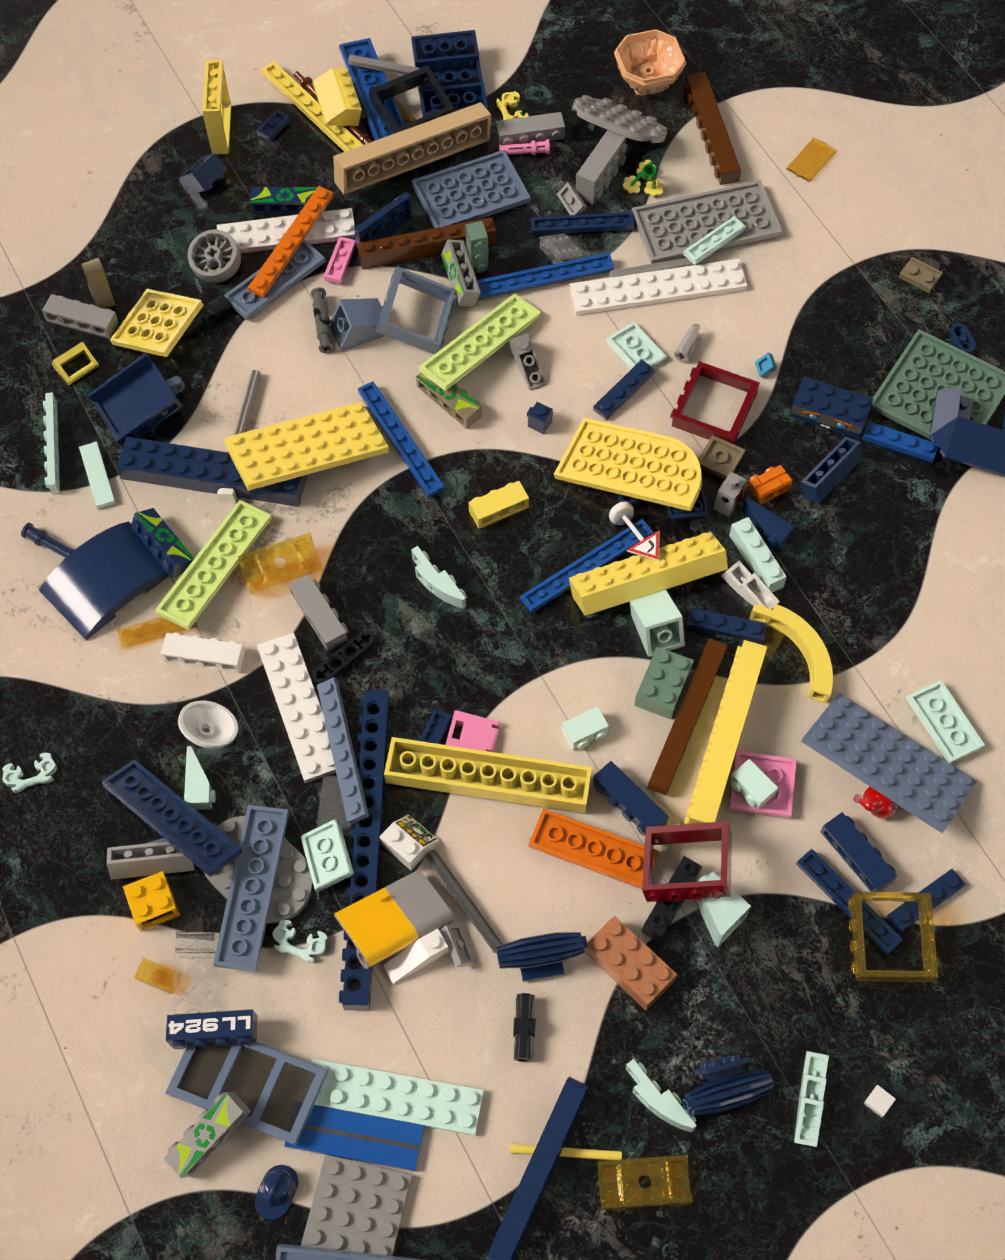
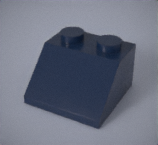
M213 153L197 161L179 180L196 192H207L213 187L212 183L214 181L218 182L224 177L223 173L227 168L217 155Z

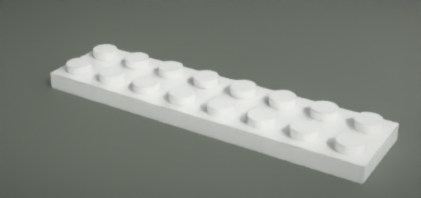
M352 208L323 211L304 240L311 245L338 241L339 237L355 239ZM298 215L217 225V230L224 231L232 236L238 244L241 253L275 249Z
M294 633L258 644L257 647L304 782L308 783L336 773L324 715Z

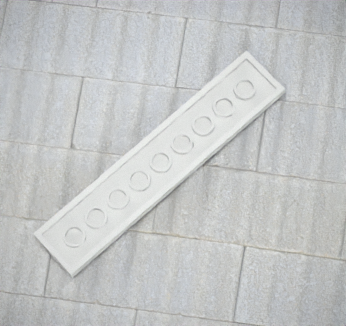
M739 259L570 283L576 315L747 290V283Z

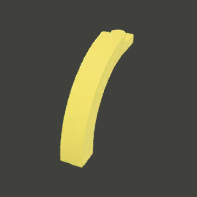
M754 604L749 619L767 623L768 626L788 636L798 646L806 659L810 674V687L807 697L827 703L832 691L833 671L828 651L817 632L800 616L780 605L775 604L773 610L764 605Z

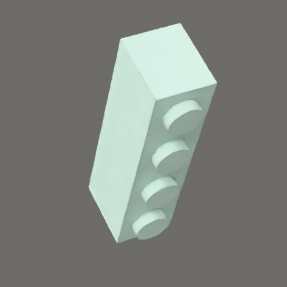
M749 517L733 523L729 536L751 571L759 577L771 592L783 588L786 575Z

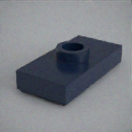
M434 709L419 741L441 744L453 716Z

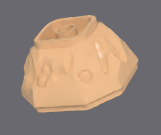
M657 29L626 35L614 52L621 76L628 82L630 88H634L635 93L641 96L659 93L669 88L678 79L686 65L676 37Z

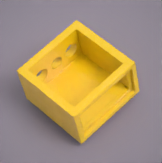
M163 871L123 886L134 922L140 932L180 916L168 879ZM173 911V913L168 914L146 924H142V922H145L167 912Z

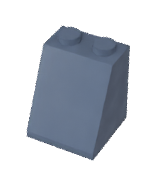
M378 298L340 299L331 319V328L341 350L385 336L375 332L383 307Z

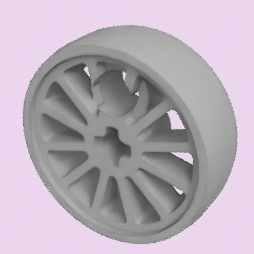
M208 230L199 234L191 242L188 249V261L191 269L200 279L209 283H220L230 279L237 272L241 263V252L234 238L228 233L221 230ZM215 241V246H211L210 242ZM208 244L209 247L204 249L203 246ZM199 251H202L205 255H200L198 253Z

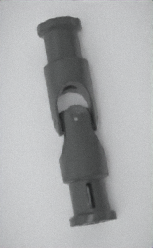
M318 287L311 291V296L314 300L312 305L317 339L320 342V352L330 353L335 348L332 343L333 334L328 302L325 299V289Z

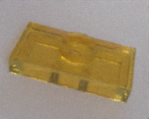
M143 958L134 979L173 995L182 974Z

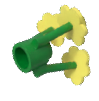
M650 160L639 163L637 177L630 176L624 179L623 188L628 190L630 194L640 191V182L638 181L640 178L652 180L646 183L645 193L650 194L652 197L663 193V183H659L655 175L656 167Z

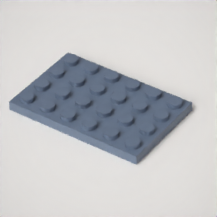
M505 150L411 180L412 186L434 228L478 220L531 202V197Z

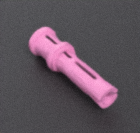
M549 139L539 142L532 140L531 143L499 145L500 151L505 150L507 155L531 153L535 156L539 153L550 154Z

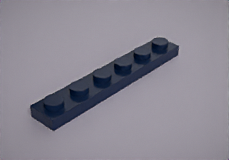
M633 212L531 217L532 235L634 230Z
M810 849L797 861L796 865L886 955L903 941L813 849Z

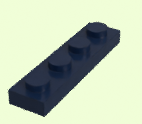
M641 359L593 406V410L607 421L655 373V369Z
M691 608L687 622V628L758 643H763L767 623L696 608Z
M950 869L890 912L887 917L901 933L964 888L966 884L953 869Z

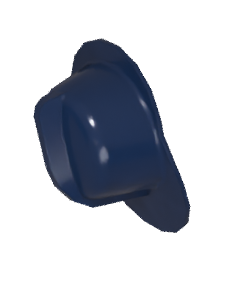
M277 1165L269 1169L265 1174L255 1198L256 1210L263 1218L270 1220L278 1219L290 1207L299 1184L298 1175L294 1169L287 1165Z

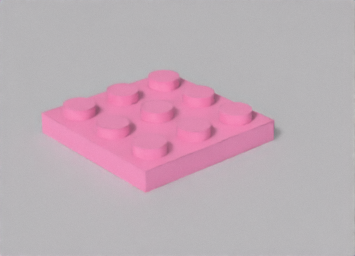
M736 750L733 772L750 759L778 787V790L772 799L757 810L746 802L745 797L740 791L736 792L731 788L729 809L790 818L797 759Z

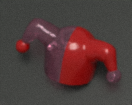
M870 786L864 792L863 799L859 794L853 797L854 802L860 803L867 811H870L873 816L879 819L890 818L895 815L898 809H904Z

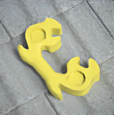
M516 91L503 93L502 101L498 98L496 100V106L501 110L503 120L529 117L528 113L522 116V111H516L514 116L509 114L506 106L514 108L520 102V95Z

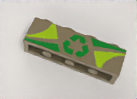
M422 373L416 376L417 388L466 429L482 417L481 403L471 398L468 392L459 388L456 383L444 391Z

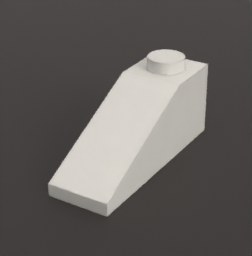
M436 929L415 941L385 963L383 967L392 983L395 984L449 954L448 945L440 931Z

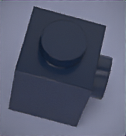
M536 402L527 412L528 427L544 434L552 423L553 409Z

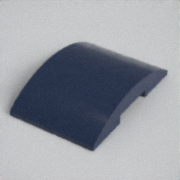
M475 30L411 37L414 66L417 68L429 66L453 105L455 112L480 102L488 110ZM429 82L417 87L422 117L444 109Z
M128 521L110 527L80 545L51 572L39 588V591L72 627L87 640L116 618L115 613L143 591L148 593L166 579L169 574L163 569L158 560L153 557L151 551L143 544L136 532L132 530L131 523Z

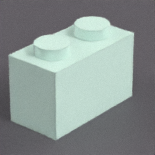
M598 707L562 723V732L572 750L577 748L583 749L594 740L599 741L608 734L609 725Z
M750 759L734 771L730 778L732 788L736 792L740 791L745 797L746 802L757 810L772 799L778 790V787Z

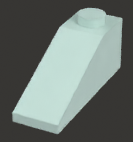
M187 746L184 801L195 810H212V802L216 800L215 790H212L192 747Z

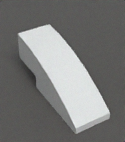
M737 561L721 575L739 595L753 606L754 604L764 605L768 609H772L775 604L780 602L755 573L751 574L740 561Z

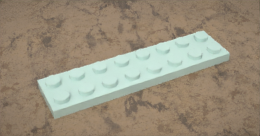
M312 1059L311 1063L328 1069L327 1077L314 1105L424 1125V1127L461 1134L476 1135L483 1090ZM309 1072L302 1103L316 1075Z

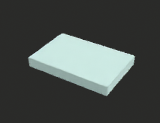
M636 322L619 330L606 340L630 369L641 359L653 368L667 360V356Z
M337 819L301 836L314 889L317 892L354 875L341 826Z

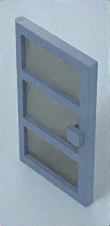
M256 1041L250 1042L248 1045L229 1043L228 1046L224 1047L216 1046L215 1044L207 1045L205 1048L187 1046L165 1093L206 1110L215 1104L214 1100L222 1092H235L251 1110L240 1124L297 1146L327 1077L328 1069Z

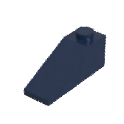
M745 498L743 511L749 517L763 541L769 547L780 551L791 537L794 526L750 498Z

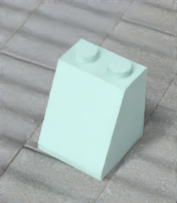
M666 590L630 601L631 616L648 657L653 656L656 647L670 651L685 646L682 615Z
M712 871L709 876L705 874L699 881L721 880V878ZM732 888L731 897L695 900L713 942L717 947L746 919L751 907Z

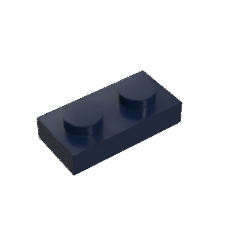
M276 110L256 130L257 135L271 141L290 122V116Z

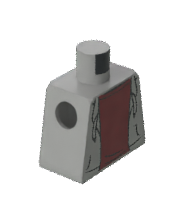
M730 472L718 490L713 510L729 518L746 493L747 480Z

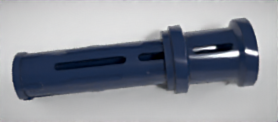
M30 522L21 531V537L34 541V544L37 546L43 545L64 558L74 551V549L48 536L45 530L35 528Z

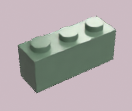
M483 221L465 224L466 250L474 274L489 271L488 236Z

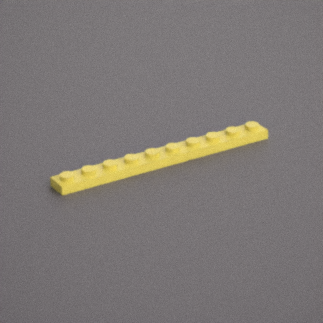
M275 61L261 69L262 74L344 152L363 145L344 126L326 125L320 104Z

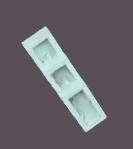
M806 1051L794 1143L817 1147L829 1055Z

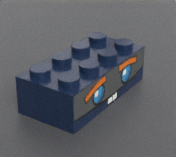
M804 376L793 402L790 417L859 439L873 398Z

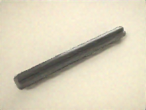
M436 850L429 851L426 854V859L491 950L497 953L496 947L503 945V943Z

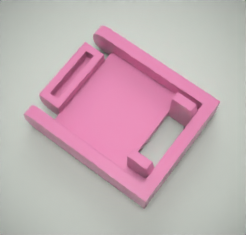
M455 710L446 745L494 752L498 729L501 723ZM455 724L463 727L460 740L452 738Z

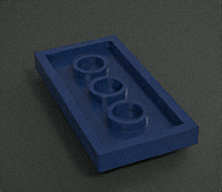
M407 192L398 196L390 204L385 205L380 211L371 215L369 219L354 229L357 252V243L386 238L412 219L411 196Z

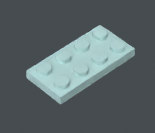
M942 680L907 696L906 700L948 763L951 764L985 746Z

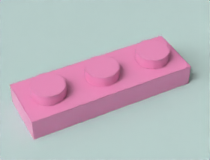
M339 237L324 274V281L341 284L356 247V240Z

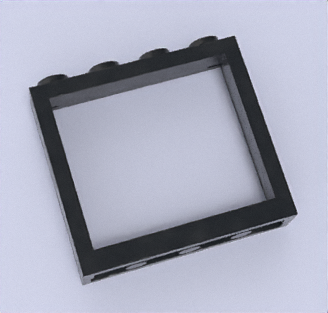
M428 65L369 89L370 102L390 135L455 112L453 105ZM429 82L444 109L397 128L381 101Z

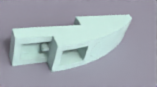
M418 546L411 549L412 559L417 564L415 567L416 577L420 582L443 601L462 609L465 608L467 596L462 589H458L454 577L448 575L445 570L439 572L436 565H431L429 562L430 559L427 553L421 551Z
M634 1059L626 1065V1070L637 1083L632 1091L635 1096L651 1112L667 1123L689 1132L694 1131L697 1126L695 1124L696 1119L680 1105L682 1101L675 1092L671 1093L669 1089L661 1095V1088L655 1080L650 1081L646 1075L647 1070L640 1062L636 1063Z

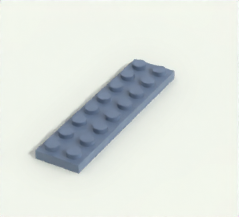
M255 805L247 806L239 846L242 848V854L235 861L213 963L214 967L257 972L289 811L286 809Z

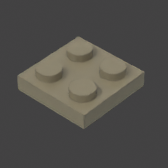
M712 435L698 458L700 468L726 479L730 472L734 473L745 454V449Z

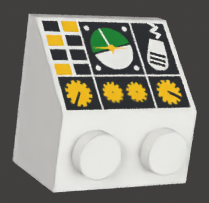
M410 815L393 822L379 837L381 845L411 871L439 842L435 836Z

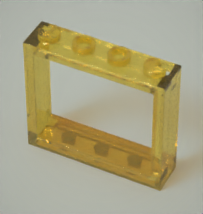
M854 892L848 898V910L852 914V919L849 920V930L853 932L850 949L851 953H854L855 961L852 962L853 974H856V981L934 982L938 978L931 893ZM861 901L918 902L924 971L866 970Z

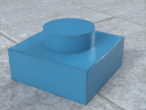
M769 352L755 361L758 374L762 378H765L777 369L774 357Z

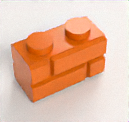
M782 466L770 467L765 473L761 475L756 474L749 479L747 491L754 498L755 502L761 505L790 490L792 479L786 474Z

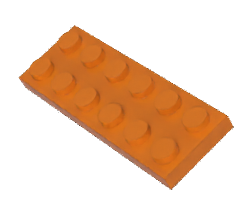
M543 808L528 847L642 889L645 845ZM655 849L653 851V867L659 851Z

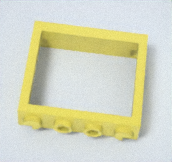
M222 60L205 61L202 112L212 154H229L231 99Z

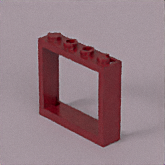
M699 361L696 368L693 367L691 370L690 381H686L684 385V394L679 395L677 409L673 408L670 416L673 418L672 427L708 440L714 435L731 444H735L757 396L760 382ZM699 376L748 392L730 432L682 415Z
M729 822L646 827L642 891L646 902L655 901L657 903L670 900H701L703 898L719 899L720 897H731L732 832ZM722 841L721 880L652 884L654 845Z

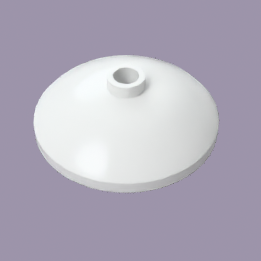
M211 701L191 702L183 707L178 717V725L183 735L192 743L201 747H225L235 739L238 732V724L234 715L222 705Z

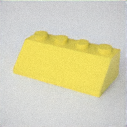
M331 68L313 81L326 125H359L362 109L348 69Z

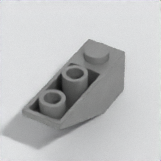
M526 333L510 339L508 345L513 359L528 389L545 385L546 382L529 334Z

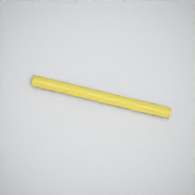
M511 1144L510 1153L533 1155L536 1146ZM563 1148L560 1157L622 1161V1152Z

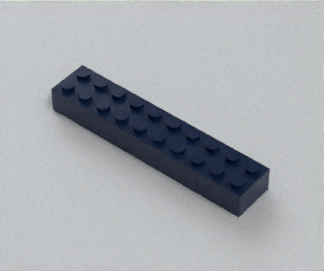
M126 437L116 466L120 479L212 494H217L220 488L234 489L238 498L295 507L300 506L308 475L248 491L229 452Z

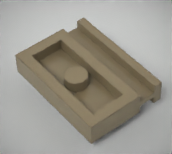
M911 257L898 278L930 293L941 277L942 272Z

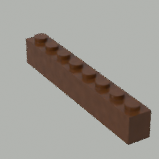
M706 72L686 75V82L683 83L684 92H687L688 103L692 105L693 117H696L697 128L701 131V140L705 142V151L707 154L709 153L710 165L714 167V176L716 179L718 178L720 185L739 182L741 168Z
M492 217L357 243L362 270L441 255L447 240H463L466 247L465 224L483 221L488 236V245L496 244V230Z

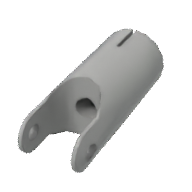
M693 324L677 347L674 357L678 361L685 363L690 359L700 338V333L698 332L700 329L699 324Z

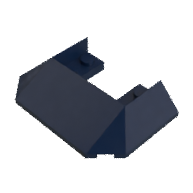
M962 386L937 390L929 438L933 443H937L941 449L940 453L942 456L1005 477V414L1002 430L972 421L970 419L973 399L961 395Z

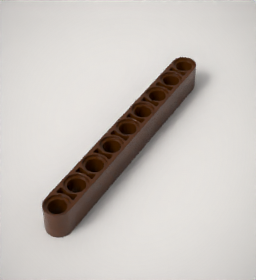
M709 638L651 775L647 789L665 796L667 795L727 650V644Z

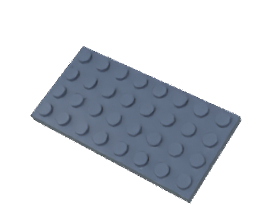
M840 693L801 741L940 833L944 832L977 783L969 775Z

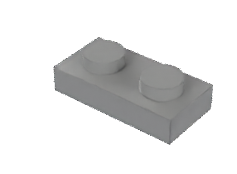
M567 182L557 193V196L570 215H581L587 208L571 183Z
M461 924L445 925L441 928L455 966L464 967L474 964L476 961Z

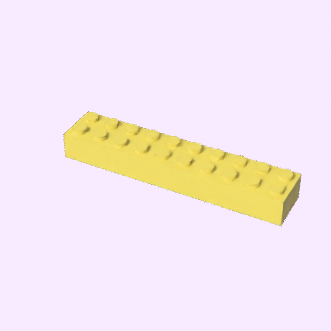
M744 640L742 647L738 646L684 824L715 822L765 656L766 646Z
M392 737L384 776L385 782L388 784L586 813L592 767Z

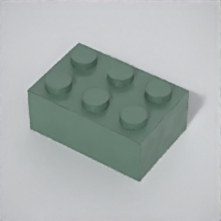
M656 647L636 694L634 706L671 720L691 673L694 660Z

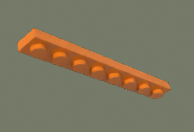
M320 186L316 188L248 286L249 292L262 298L266 296L334 197L333 192Z

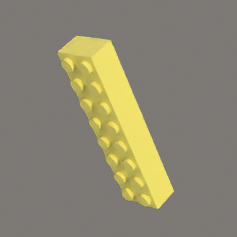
M711 532L702 533L699 536L687 538L659 548V561L641 555L631 556L628 559L616 561L612 564L569 577L572 597L586 616L727 570L726 550Z

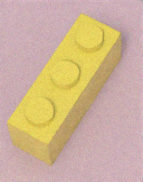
M519 481L509 483L501 489L492 490L488 494L476 497L469 502V512L479 529L529 508V497Z

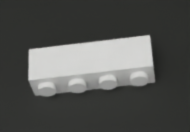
M166 633L160 654L166 663L240 673L245 651L243 645L236 641L224 642L216 638L204 639L196 635L190 637L184 636L181 633Z

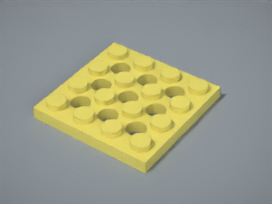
M146 289L110 341L116 346L167 357L203 307V303L198 299Z

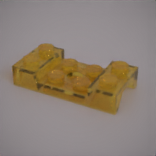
M311 533L237 556L250 594L323 570ZM277 558L285 559L286 565L283 568L275 566Z
M688 1155L597 1162L601 1211L659 1205H691L693 1202L688 1175ZM641 1176L650 1178L651 1186L649 1188L640 1187L638 1179Z

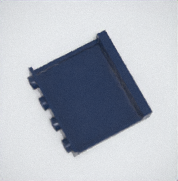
M146 353L139 356L134 362L124 367L119 373L109 378L104 384L87 395L95 403L112 430L116 442L122 447L126 437H142L183 407L154 361Z

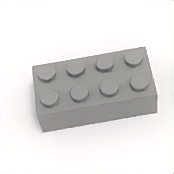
M607 130L576 174V191L584 202L594 205L596 200L601 198L603 190L608 188L611 178L617 175L620 165L623 166L625 163V151L627 149L625 136Z

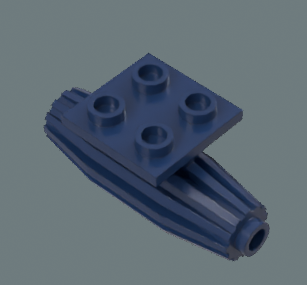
M554 932L517 939L496 947L500 969L520 968L522 981L527 982L565 975L562 961L584 954V949H588L586 936H582L581 932Z
M740 1054L725 1056L713 1062L701 1063L699 1069L693 1070L694 1075L702 1074L708 1082L686 1093L685 1099L682 1101L683 1107L692 1116L719 1113L751 1103L772 1092L774 1087L773 1080L767 1070L741 1072L742 1064L750 1062V1058H741Z

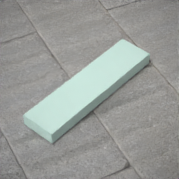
M733 216L684 250L683 255L696 265L745 231L746 226Z
M97 442L80 446L79 449L97 509L116 504Z

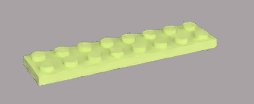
M514 293L421 364L419 372L446 391L508 343L510 339L517 336L540 318L541 312Z
M239 500L155 609L156 615L189 630L271 521V514Z

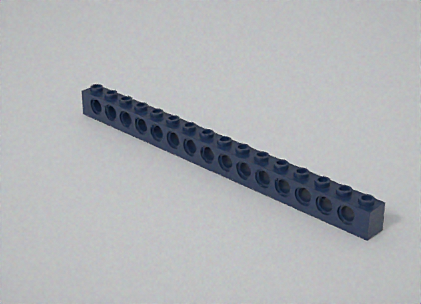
M365 690V696L361 697L360 705L361 709H363V715L359 717V727H362V733H358V745H361V751L357 752L356 762L360 764L359 776L365 801L373 805L367 808L369 817L356 822L355 828H351V840H354V847H350L349 858L353 860L352 869L354 875L348 877V880H351V887H347L346 893L347 900H350L349 906L378 891L381 844L379 837L381 836L384 772L386 768L390 706L389 690ZM372 710L379 711L377 714H370ZM372 728L378 729L374 733L368 732ZM369 747H376L374 751L367 750ZM369 765L375 766V768L372 770L366 769V767ZM367 784L374 785L371 789L364 788ZM364 822L372 823L371 826L367 828L362 827V824ZM364 841L370 842V845L367 847L360 846ZM361 861L369 862L366 867L359 866ZM362 880L368 882L364 887L357 886L358 882ZM344 931L343 939L347 941L346 948L342 949V961H345V969H341L340 981L344 982L343 990L339 991V1003H342L344 1010L370 1011L373 966L365 969L363 966L357 970L351 968L354 962L360 961L357 957V949L353 947L354 943ZM353 983L361 984L358 990H350V986Z

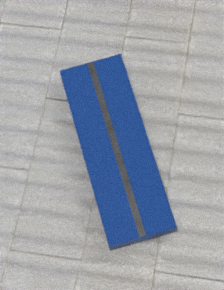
M294 1102L288 1132H291L303 1103ZM314 1105L297 1146L285 1142L284 1146L285 1148L416 1172L424 1125Z

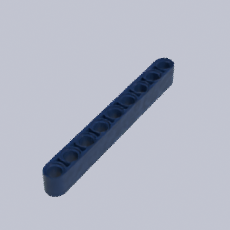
M570 1076L567 1078L485 1260L514 1259L590 1088L589 1085Z

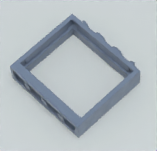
M397 266L391 277L375 332L435 355L438 349H442L445 341L442 337L446 334L449 327L446 323L452 315L450 308L454 306L456 301L454 298L456 289ZM399 283L444 301L434 340L388 322Z

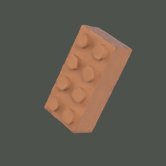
M613 916L587 942L588 949H584V952L645 1011L673 984L677 976L665 962L616 916Z

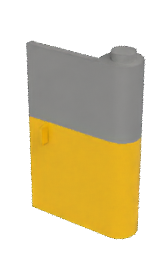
M419 869L336 912L334 916L357 947V957L361 965L368 969L410 946L421 937L452 923L455 914L452 907L446 905Z

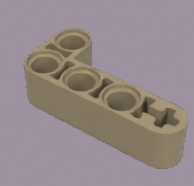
M99 258L82 263L87 284L96 306L103 309L115 306Z

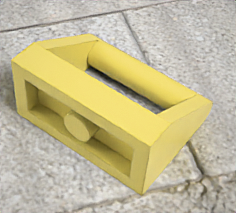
M83 342L52 361L55 370L69 385L99 367V364ZM83 353L91 363L68 377L61 366Z

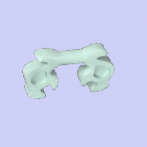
M41 753L39 755L42 761L38 763L35 760L34 765L40 773L26 780L20 779L23 777V771L19 766H17L16 770H13L15 767L12 763L5 765L2 768L4 771L3 782L7 786L13 787L11 790L14 793H19L27 787L36 784L52 782L54 779L51 775L57 770V766L52 760L50 753Z
M279 921V925L273 931V937L280 945H274L277 952L290 953L301 957L306 962L314 963L315 960L311 956H321L326 951L328 938L321 931L317 932L319 938L313 939L312 934L308 936L307 944L309 948L307 949L295 947L287 942L289 939H293L296 934L294 928L292 930L287 929V927L292 926L291 921Z

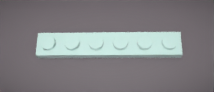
M52 392L45 393L46 401H43V408L46 412V416H43L46 427L44 439L47 442V446H44V453L47 457L44 466L47 477H45L46 488H49L52 495L60 494L57 401Z

